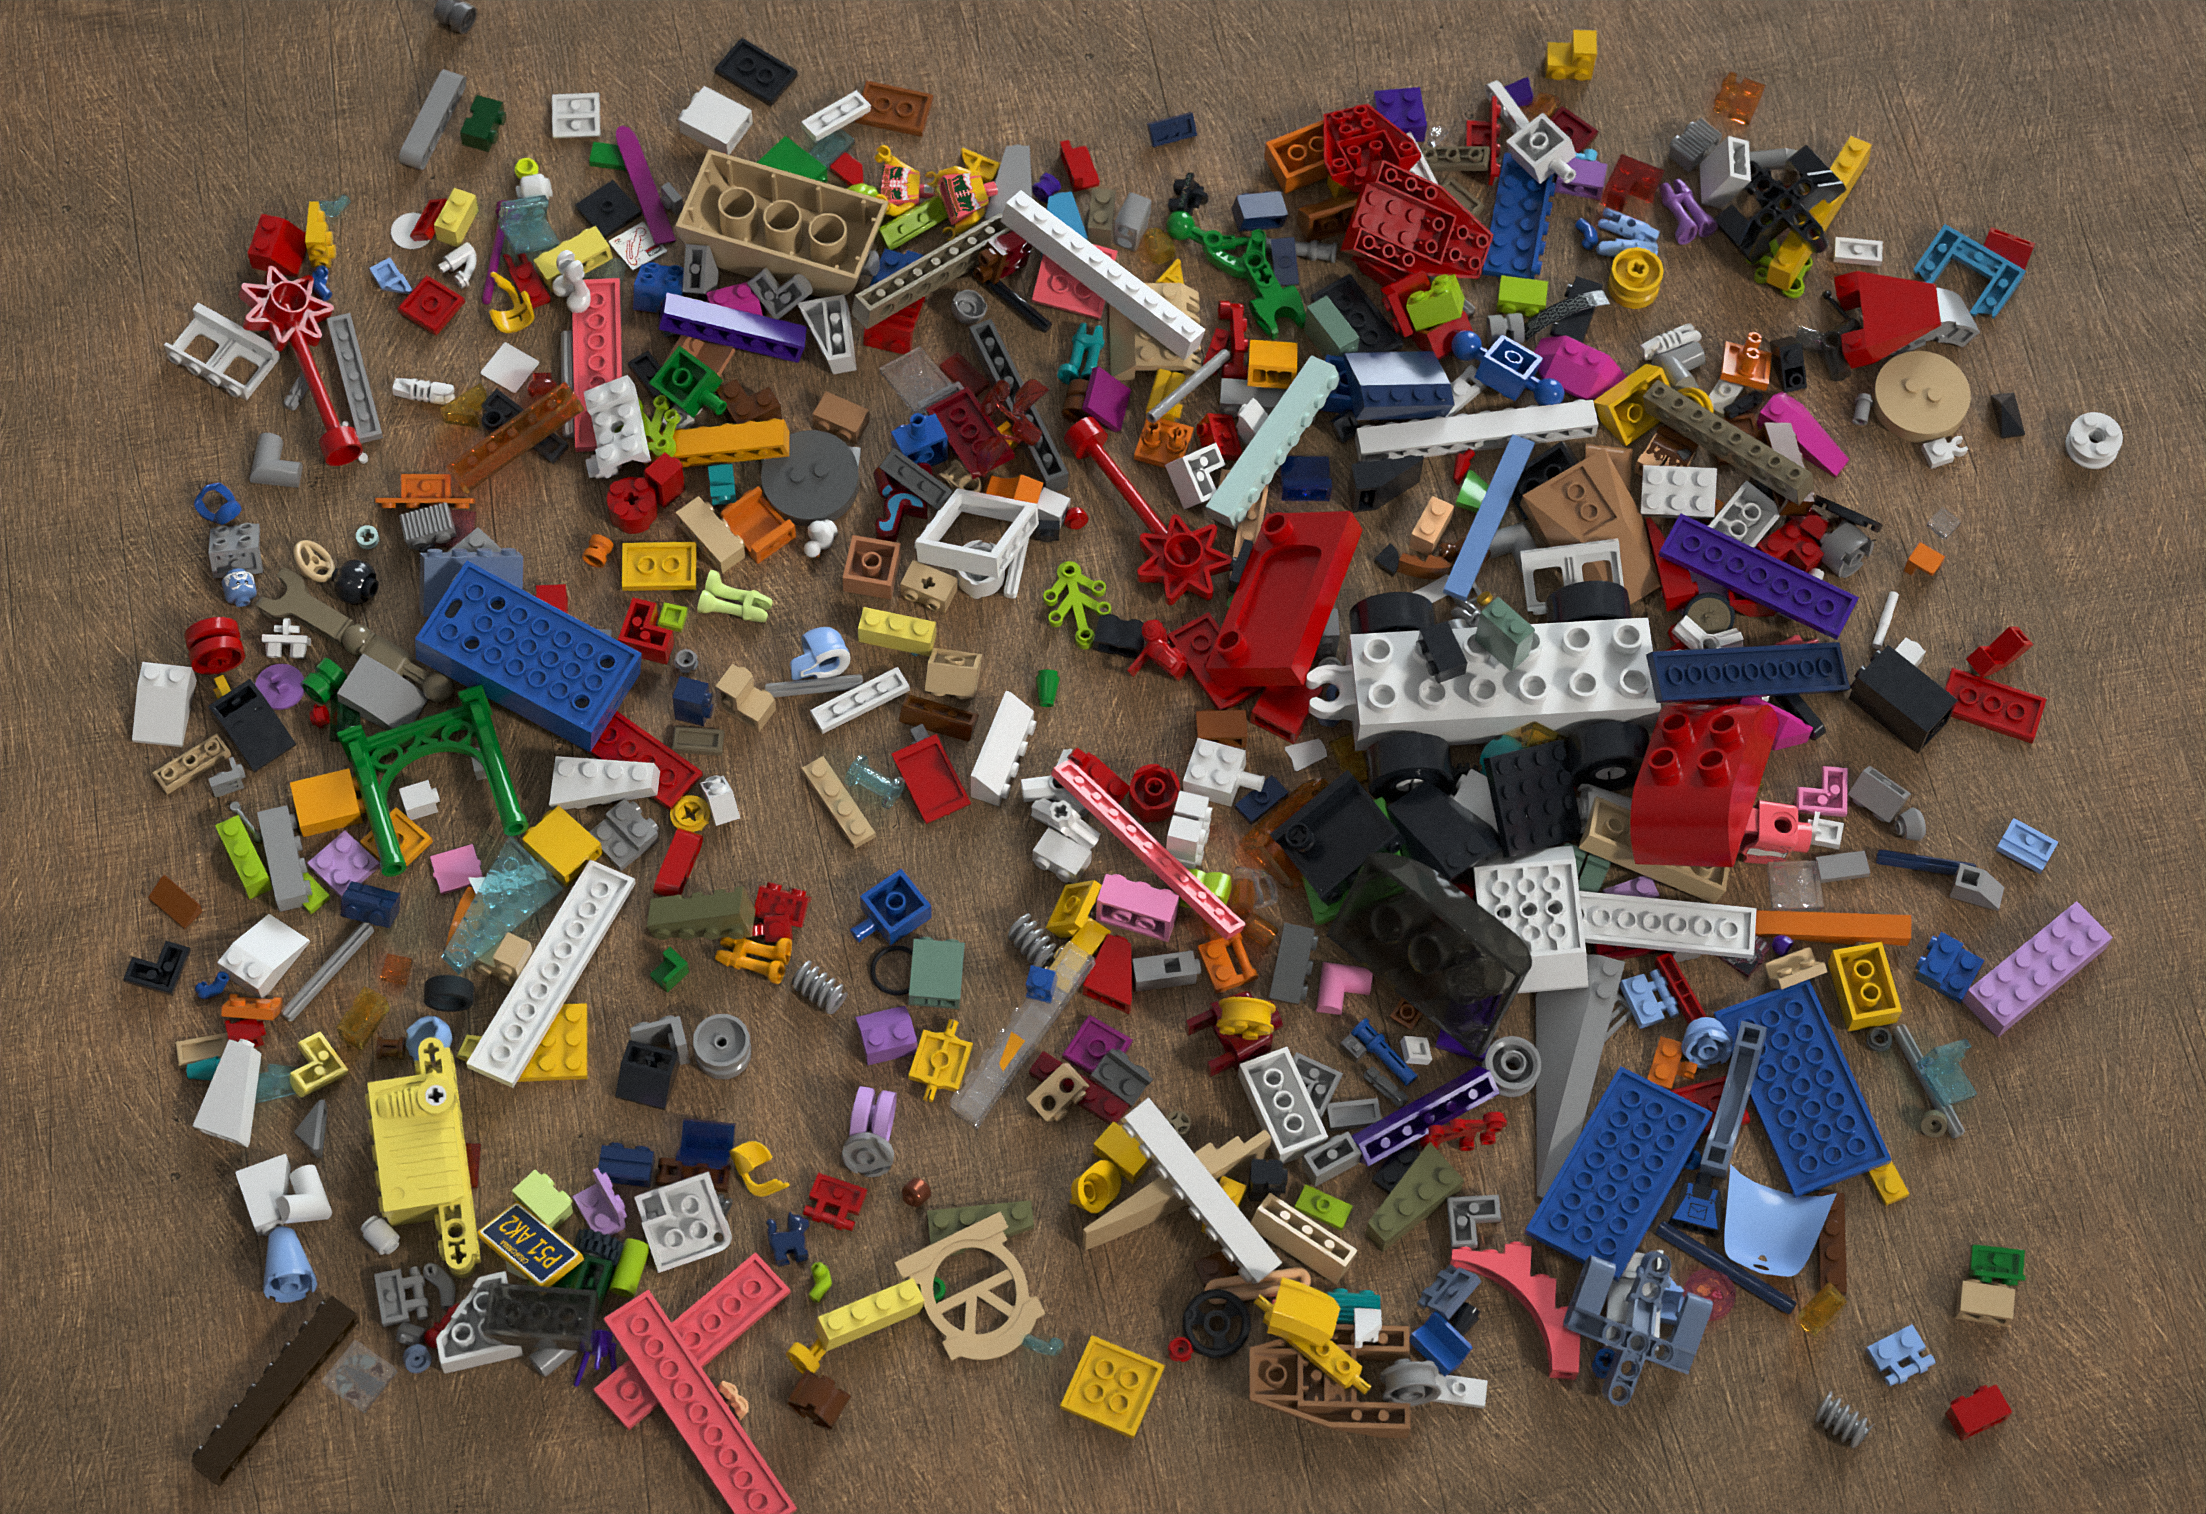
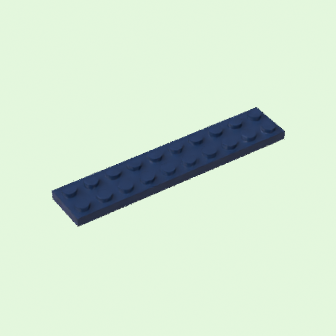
M1840 642L1656 651L1646 654L1656 703L1838 693L1850 690Z

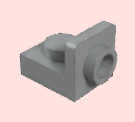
M234 757L228 758L232 771L219 772L214 777L208 778L215 798L244 788L241 779L246 778L241 763L236 765Z

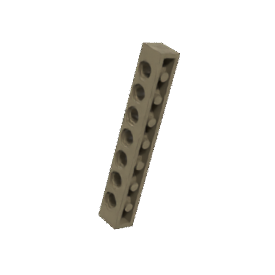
M998 213L856 294L852 315L866 329L874 326L980 265L978 256L985 249L987 240L991 238L996 240V237L1007 235L1012 229L1001 222L1002 214Z
M1657 380L1643 395L1646 413L1795 504L1800 505L1814 489L1812 472L1663 382Z

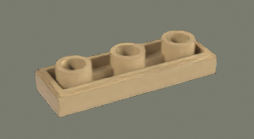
M216 733L152 774L166 795L231 756V752Z

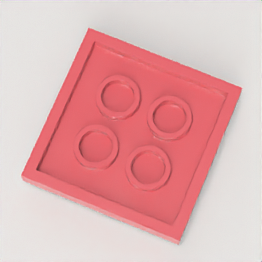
M1094 245L1112 260H1116L1118 251ZM1043 254L1031 302L1100 320L1105 300Z

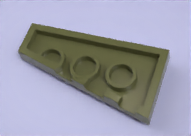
M1031 1200L928 1210L930 1245L998 1212L1002 1213L1008 1225V1229L1003 1231L1006 1238L1034 1229ZM971 1248L961 1249L951 1255L956 1256L962 1254L965 1250Z

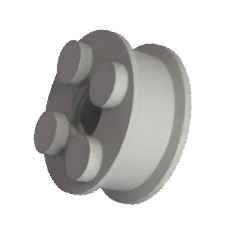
M1515 1036L1503 1037L1495 1041L1489 1047L1485 1060L1482 1063V1068L1490 1070L1500 1092L1498 1095L1510 1098L1528 1093L1535 1085L1542 1066L1537 1049L1529 1041ZM1506 1063H1513L1518 1070L1508 1069Z
M1409 1359L1395 1361V1365L1386 1368L1380 1374V1380L1385 1384L1386 1389L1383 1393V1401L1385 1403H1410V1406H1416L1435 1400L1441 1395V1388L1436 1384L1435 1377L1438 1375L1437 1366L1434 1365L1433 1361L1410 1362Z

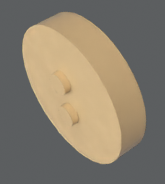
M1928 351L1905 352L1890 359L1880 370L1872 391L1873 409L1881 424L1895 436L1914 443H1928L1944 437L1947 438L1958 430L1970 406V387L1963 372L1949 359Z

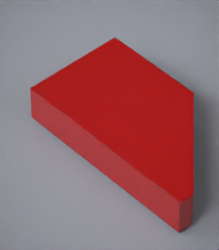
M844 152L829 166L830 171L849 186L860 183L864 184L863 165L847 152Z

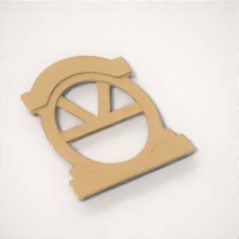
M1001 1212L989 1216L895 1262V1266L902 1279L907 1277L909 1279L913 1278L915 1283L921 1286V1294L925 1300L924 1308L936 1328L946 1336L947 1339L942 1344L951 1361L959 1357L971 1360H991L1007 1355L1026 1340L1035 1325L1036 1319L1045 1315V1311L1037 1296L1029 1297L1027 1280L1021 1265L1014 1255L1003 1246V1242L1007 1241L1003 1231L1008 1229V1225ZM964 1248H978L994 1254L1007 1266V1270L936 1304L933 1293L934 1276L939 1265L947 1256ZM1013 1279L1016 1287L1015 1305L1011 1306L991 1293L990 1290ZM977 1297H980L1009 1317L1007 1322L990 1333L976 1334ZM966 1302L965 1329L961 1331L951 1325L942 1314Z

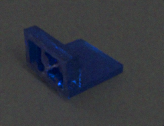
M1287 456L1285 462L1281 465L1282 501H1330L1332 479H1330L1329 457Z

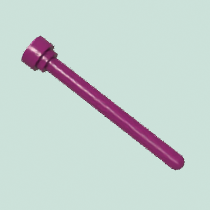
M506 200L498 201L495 213L497 214L498 224L482 296V302L485 305L491 303L495 285L494 278L490 276V273H497L507 223L515 213V204Z

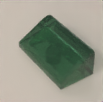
M338 691L331 697L329 741L340 742L337 732L351 726H358L361 722L360 712L338 702Z

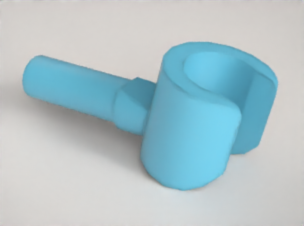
M1586 149L1584 154L1576 153L1575 158L1596 161L1597 152L1593 149Z

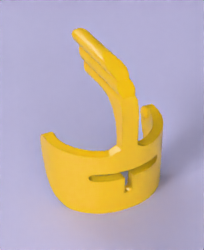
M491 272L490 276L494 278V281L500 288L510 295L514 304V308L509 311H496L494 309L489 311L495 326L503 333H513L526 328L535 318L528 293L526 291L521 292L524 300L521 304L517 291L511 282L499 274Z
M749 1141L728 1151L738 1174L742 1176L747 1189L753 1195L763 1197L789 1187L790 1184L788 1182L782 1183V1181L777 1179L763 1184H756L749 1177L748 1172L754 1170V1167L772 1159L771 1153L763 1144Z

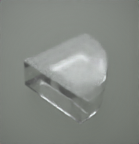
M1442 126L1433 127L1429 131L1427 145L1436 147L1448 135V130Z

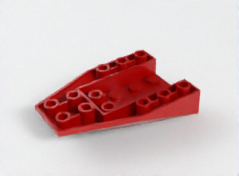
M1385 160L1370 161L1340 251L1408 275L1418 270H1423L1430 277L1455 274L1456 278L1479 279L1494 234L1443 186Z

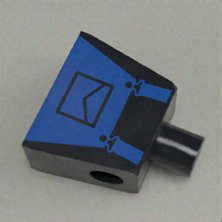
M1699 1172L1697 1173L1695 1183H1684L1668 1223L1680 1230L1716 1238L1720 1229L1721 1191L1710 1187L1712 1181L1710 1174Z

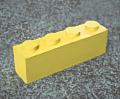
M911 1278L819 1316L814 1330L825 1352L921 1313L925 1300L914 1279Z

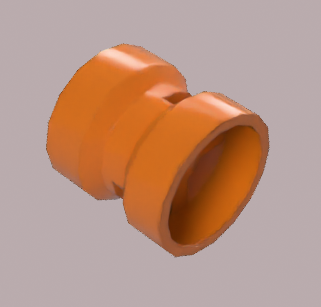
M593 534L588 542L589 548L585 549L582 554V559L593 567L603 568L607 561L606 556L610 554L614 544L605 536Z

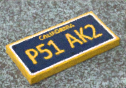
M516 1201L477 1232L478 1237L542 1292L584 1260L582 1254L519 1201Z

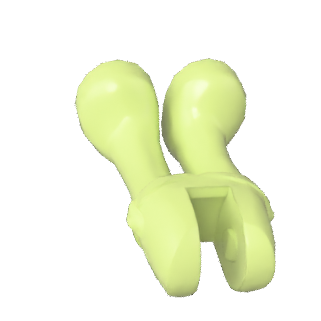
M710 570L705 590L702 591L698 602L697 612L726 613L742 617L746 621L766 622L768 614L764 610L771 608L773 600L756 590H740L724 585L721 582L720 574L717 571ZM715 597L735 600L738 602H742L743 605L722 601Z

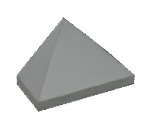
M319 1100L294 1131L316 1158H322L328 1114L325 1100Z

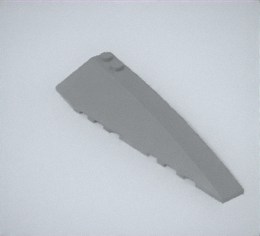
M1586 954L1587 988L1541 991L1536 994L1535 1045L1542 1063L1541 1072L1536 1080V1197L1544 1198L1580 1136L1625 965L1623 961L1601 955Z

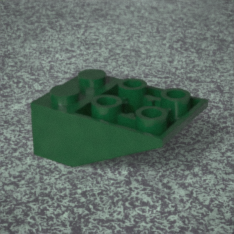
M582 1254L584 1260L544 1292L528 1280L522 1300L598 1320L614 1273L612 1261Z

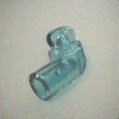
M342 194L335 202L318 201L321 211H325V216L329 217L338 216L351 203L345 194Z
M1027 1334L1023 1339L1024 1347L1037 1353L1051 1356L1059 1355L1064 1347L1063 1341L1056 1337L1052 1338L1050 1343L1030 1334Z

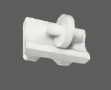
M284 618L283 625H274V632L283 633V635L262 634V642L266 644V655L269 658H281L282 645H290L291 658L305 659L307 646H311V638H308V636L291 635V633H299L300 626H292L290 618Z

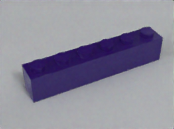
M666 293L661 308L660 330L799 363L805 347L806 326L671 293Z
M1477 1066L1352 1135L1351 1137L1361 1151L1360 1163L1370 1166L1428 1134V1127L1433 1125L1442 1126L1500 1094L1490 1070Z

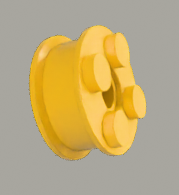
M1229 997L1219 1001L1222 1017L1217 1021V1027L1220 1028V1033L1227 1035L1243 1034L1242 1038L1257 1040L1258 1036L1269 1035L1274 1031V1026L1270 1024L1271 1014L1276 1011L1274 1004L1248 997Z

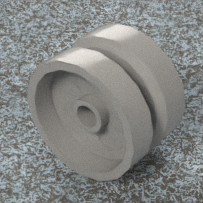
M715 1014L707 1017L697 1026L693 1035L695 1059L699 1068L707 1076L715 1079H730L738 1076L747 1068L751 1060L750 1035L746 1025L740 1019L729 1014Z

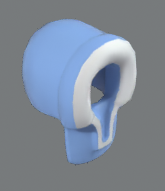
M830 627L815 628L803 634L801 643L804 655L796 657L790 662L792 680H799L813 676L815 679L836 677L843 673L850 664V654L841 634Z

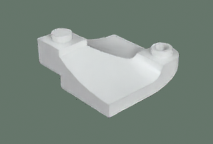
M709 1171L634 1197L658 1273L726 1249L732 1241V1233L722 1212ZM715 1233H722L723 1241H716L714 1238Z

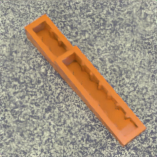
M1756 910L1755 936L1775 938L1778 935H1785L1792 940L1855 945L1856 942H1882L1889 945L1908 946L1911 940L1912 915Z

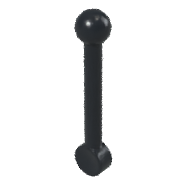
M1825 290L1822 293L1823 298L1831 302L1846 319L1851 328L1857 326L1855 320L1850 318L1833 299L1831 292Z

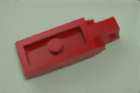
M1077 747L1067 756L1069 760L1071 759L1117 804L1128 793L1130 786L1090 752L1085 754Z

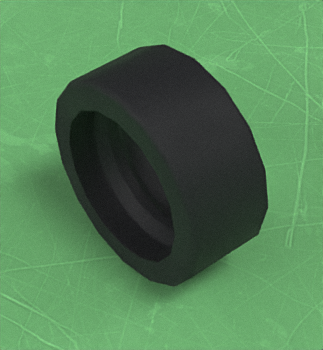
M440 975L429 978L425 982L424 1003L431 1009L444 1012L464 1011L473 1005L474 985L469 979L454 975Z

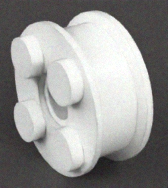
M2097 412L2086 413L2079 416L2073 422L2066 437V450L2070 458L2084 468H2104L2115 460L2122 445L2123 435L2120 426L2111 417ZM2090 439H2094L2098 443H2093L2090 441Z

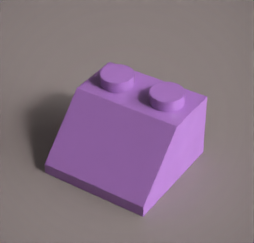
M906 1006L855 1017L867 1065L916 1054L917 1039Z

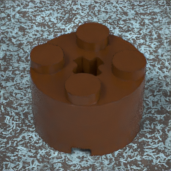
M805 1370L789 1395L787 1405L804 1419L807 1416L814 1420L813 1424L831 1430L851 1396L844 1390L836 1389L834 1387L835 1381L828 1376L821 1375L819 1378L813 1372Z

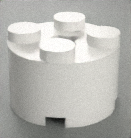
M975 540L965 544L963 547L991 552L996 545L991 542L989 544L982 542V540ZM956 570V578L958 579L959 587L974 599H979L994 594L1003 586L1005 570L999 578Z

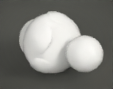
M831 520L814 521L808 526V535L811 541L807 542L804 546V552L808 557L819 558L821 549L826 550L832 546L834 536L837 535L838 530Z

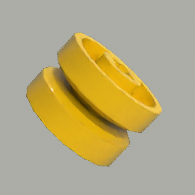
M1639 247L1628 248L1618 253L1613 260L1608 281L1610 296L1616 303L1631 309L1645 308L1652 304L1658 296L1664 269L1661 260L1648 249Z

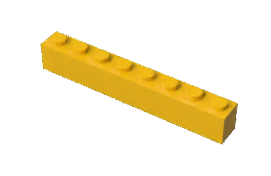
M1853 136L1849 137L1830 168L1844 183L1846 191L1830 204H1827L1823 199L1808 211L1822 226L1824 232L1869 162L1872 144ZM1790 231L1769 264L1766 283L1785 291L1790 289L1812 253L1792 231Z

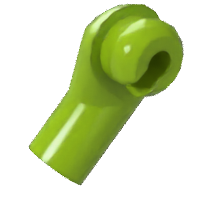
M816 1262L811 1267V1273L816 1285L810 1291L808 1297L816 1303H819L832 1284L829 1269L822 1262Z

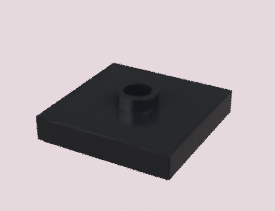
M611 180L575 204V209L591 227H597L604 239L641 216V210L614 180Z

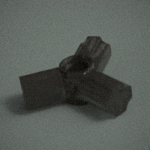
M1847 317L1832 331L1825 333L1799 326L1795 338L1802 342L1803 350L1819 354L1825 362L1830 380L1838 382L1851 375L1849 364L1843 355L1841 334L1862 328L1854 317Z

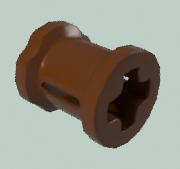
M378 1036L376 1046L377 1059L398 1057L399 1060H404L406 1051L405 1037L384 1039L383 1036Z

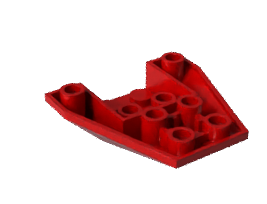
M1369 104L1357 105L1323 114L1324 166L1333 181L1353 192L1361 190L1370 161L1385 160L1410 171L1421 159V152L1414 140Z

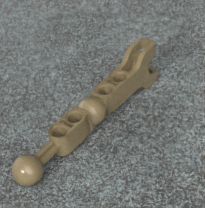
M281 568L277 574L282 585L287 588L285 595L277 600L268 599L263 596L255 604L261 614L277 624H283L284 618H290L291 622H299L333 643L344 647L348 653L357 656L365 654L400 676L408 677L423 686L425 696L433 702L447 701L453 694L454 682L452 678L439 671L428 673L412 663L414 658L402 648L371 632L366 626L354 624L345 615L309 595V590L302 577L287 568Z

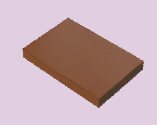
M866 80L861 96L871 105L870 112L854 120V122L922 137L934 95Z

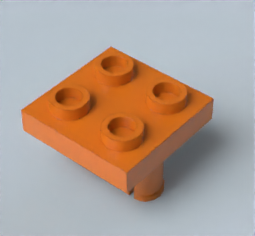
M1750 332L1744 346L1728 341L1725 342L1720 371L1721 380L1766 391L1769 385L1772 353L1758 349L1762 339L1760 334Z
M1146 418L1134 453V460L1166 468V464L1186 456L1194 427L1162 418L1155 423H1151Z

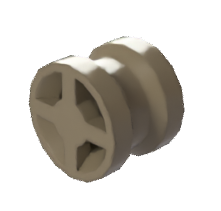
M1173 1111L1167 1115L1166 1119L1184 1141L1190 1133L1191 1120L1185 1112Z

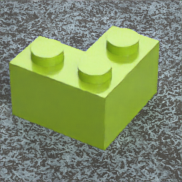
M1443 274L1432 281L1431 290L1426 292L1417 291L1408 297L1406 308L1417 332L1460 318L1465 298L1455 274L1449 276Z

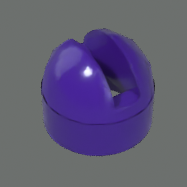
M1778 935L1772 942V949L1779 956H1785L1794 941L1788 936Z

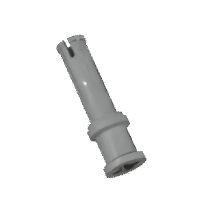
M1266 238L1265 253H1272L1271 239L1274 238ZM1318 240L1311 241V243L1295 241L1296 256L1309 257L1311 261L1321 259L1330 260L1331 263H1335L1337 242L1325 244L1318 243Z

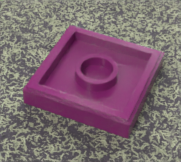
M1094 367L1082 409L1112 431H1121L1131 389L1101 367Z
M1088 1015L1062 1054V1058L1091 1075L1103 1056L1110 1049H1118L1126 1054L1133 1043V1039L1095 1017Z

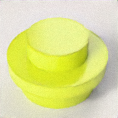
M530 158L520 159L515 166V174L520 180L524 176L538 174V165Z

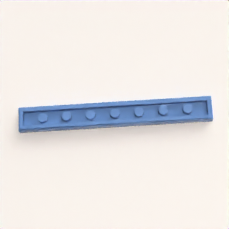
M1512 434L1443 589L1444 594L1466 602L1535 442Z

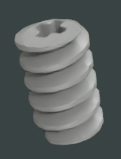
M1029 913L1025 914L1011 926L1008 932V939L1014 941L1016 948H1021V954L1027 956L1029 963L1046 969L1057 960L1061 951L1053 953L1057 945L1052 943L1047 946L1050 937L1047 935L1041 938L1040 936L1044 930L1040 928L1035 931L1034 928L1037 926V922L1032 921L1028 924L1031 915Z
M808 960L797 970L791 984H793L794 990L801 991L804 997L809 996L811 1002H817L819 1008H825L826 1013L831 1015L843 1004L848 992L841 993L844 987L843 984H839L836 988L833 987L836 981L835 978L826 982L828 973L824 972L818 976L817 974L820 969L818 966L810 970L812 962Z
M1830 1391L1816 1410L1815 1422L1818 1423L1825 1419L1823 1428L1828 1429L1834 1426L1832 1433L1834 1436L1843 1432L1841 1441L1846 1442L1851 1438L1850 1448L1854 1449L1860 1445L1874 1424L1867 1428L1866 1423L1868 1419L1866 1417L1857 1421L1859 1412L1856 1410L1849 1415L1850 1405L1847 1404L1840 1408L1841 1399L1837 1398L1832 1402L1831 1397L1833 1393Z

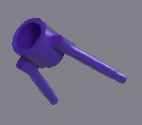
M595 1330L591 1333V1340L587 1341L586 1350L576 1375L575 1387L579 1386L591 1352L595 1356V1370L599 1369L601 1357H606L608 1353L610 1356L611 1373L617 1370L616 1344L612 1342V1333L605 1330Z

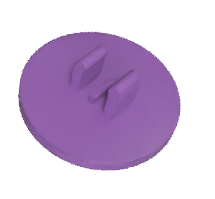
M275 664L267 667L259 674L255 683L274 710H284L296 705L305 692L300 685L304 680L302 673L297 668L288 664Z

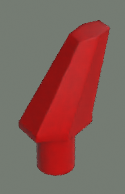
M1470 448L1463 454L1459 453L1456 455L1453 480L1457 485L1461 483L1471 465L1469 461L1475 456V452Z

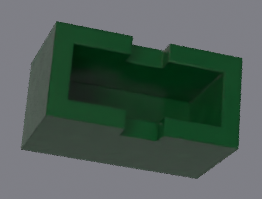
M476 95L470 108V112L473 113L472 117H466L460 131L461 141L464 146L489 152L492 144L495 145L497 142L499 127L505 124L507 113L504 112L502 101Z

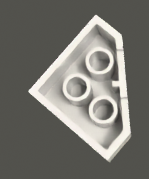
M505 1271L479 1277L465 1300L463 1299L452 1315V1319L444 1331L442 1330L436 1338L444 1374L523 1356Z

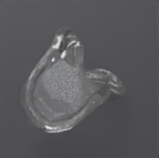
M1237 866L1234 869L1233 878L1239 883L1253 881L1258 897L1253 905L1254 909L1271 906L1277 902V887L1274 879L1267 871ZM1261 878L1266 880L1271 894V900L1265 902L1259 885V879Z

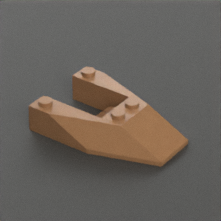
M1336 1324L1333 1337L1330 1339L1355 1361H1397L1399 1359H1408L1410 1352L1409 1326L1382 1325L1378 1341L1374 1343L1364 1341L1361 1348H1355L1354 1325ZM1283 1338L1250 1347L1249 1401L1329 1429L1380 1438H1408L1410 1432V1403L1357 1402V1388L1352 1385L1349 1388L1343 1389Z

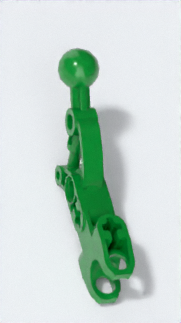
M1184 211L1173 212L1168 217L1165 223L1166 231L1172 239L1182 241L1189 238L1202 245L1203 252L1210 263L1235 278L1246 279L1256 296V299L1249 301L1250 312L1256 324L1271 340L1278 338L1277 334L1279 331L1275 322L1278 318H1290L1298 327L1304 328L1306 313L1302 298L1293 284L1284 288L1280 286L1265 258L1266 234L1263 230L1255 229L1251 237H1235V235H1222L1216 230L1206 232L1196 227L1193 217ZM1235 246H1248L1246 253L1240 258L1223 251L1235 249Z

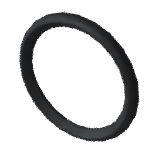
M901 945L882 949L876 954L870 966L872 981L879 990L886 994L898 996L908 994L910 987L903 990H891L884 987L878 981L875 970L878 960L884 954L891 951H904L912 955L913 950Z

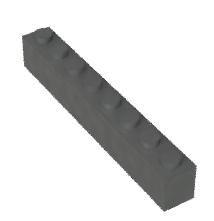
M992 319L970 326L969 342L1009 423L1012 425V429L1038 481L1043 483L1042 489L1045 487L1057 492L1067 488L1068 471Z

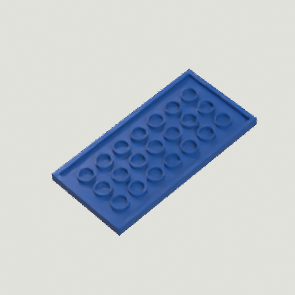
M1809 979L1714 1012V1019L1720 1021L1732 1037L1731 1057L1741 1021L1767 1027L1765 1043L1749 1097L1794 1198L1891 1163L1890 1154Z
M1620 1066L1525 1229V1234L1582 1264L1585 1263L1589 1255L1614 1263L1616 1270L1613 1280L1619 1282L1712 1118L1713 1112Z

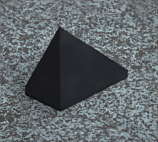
M2015 392L1991 395L1990 398L2001 439L2024 436L2025 431Z

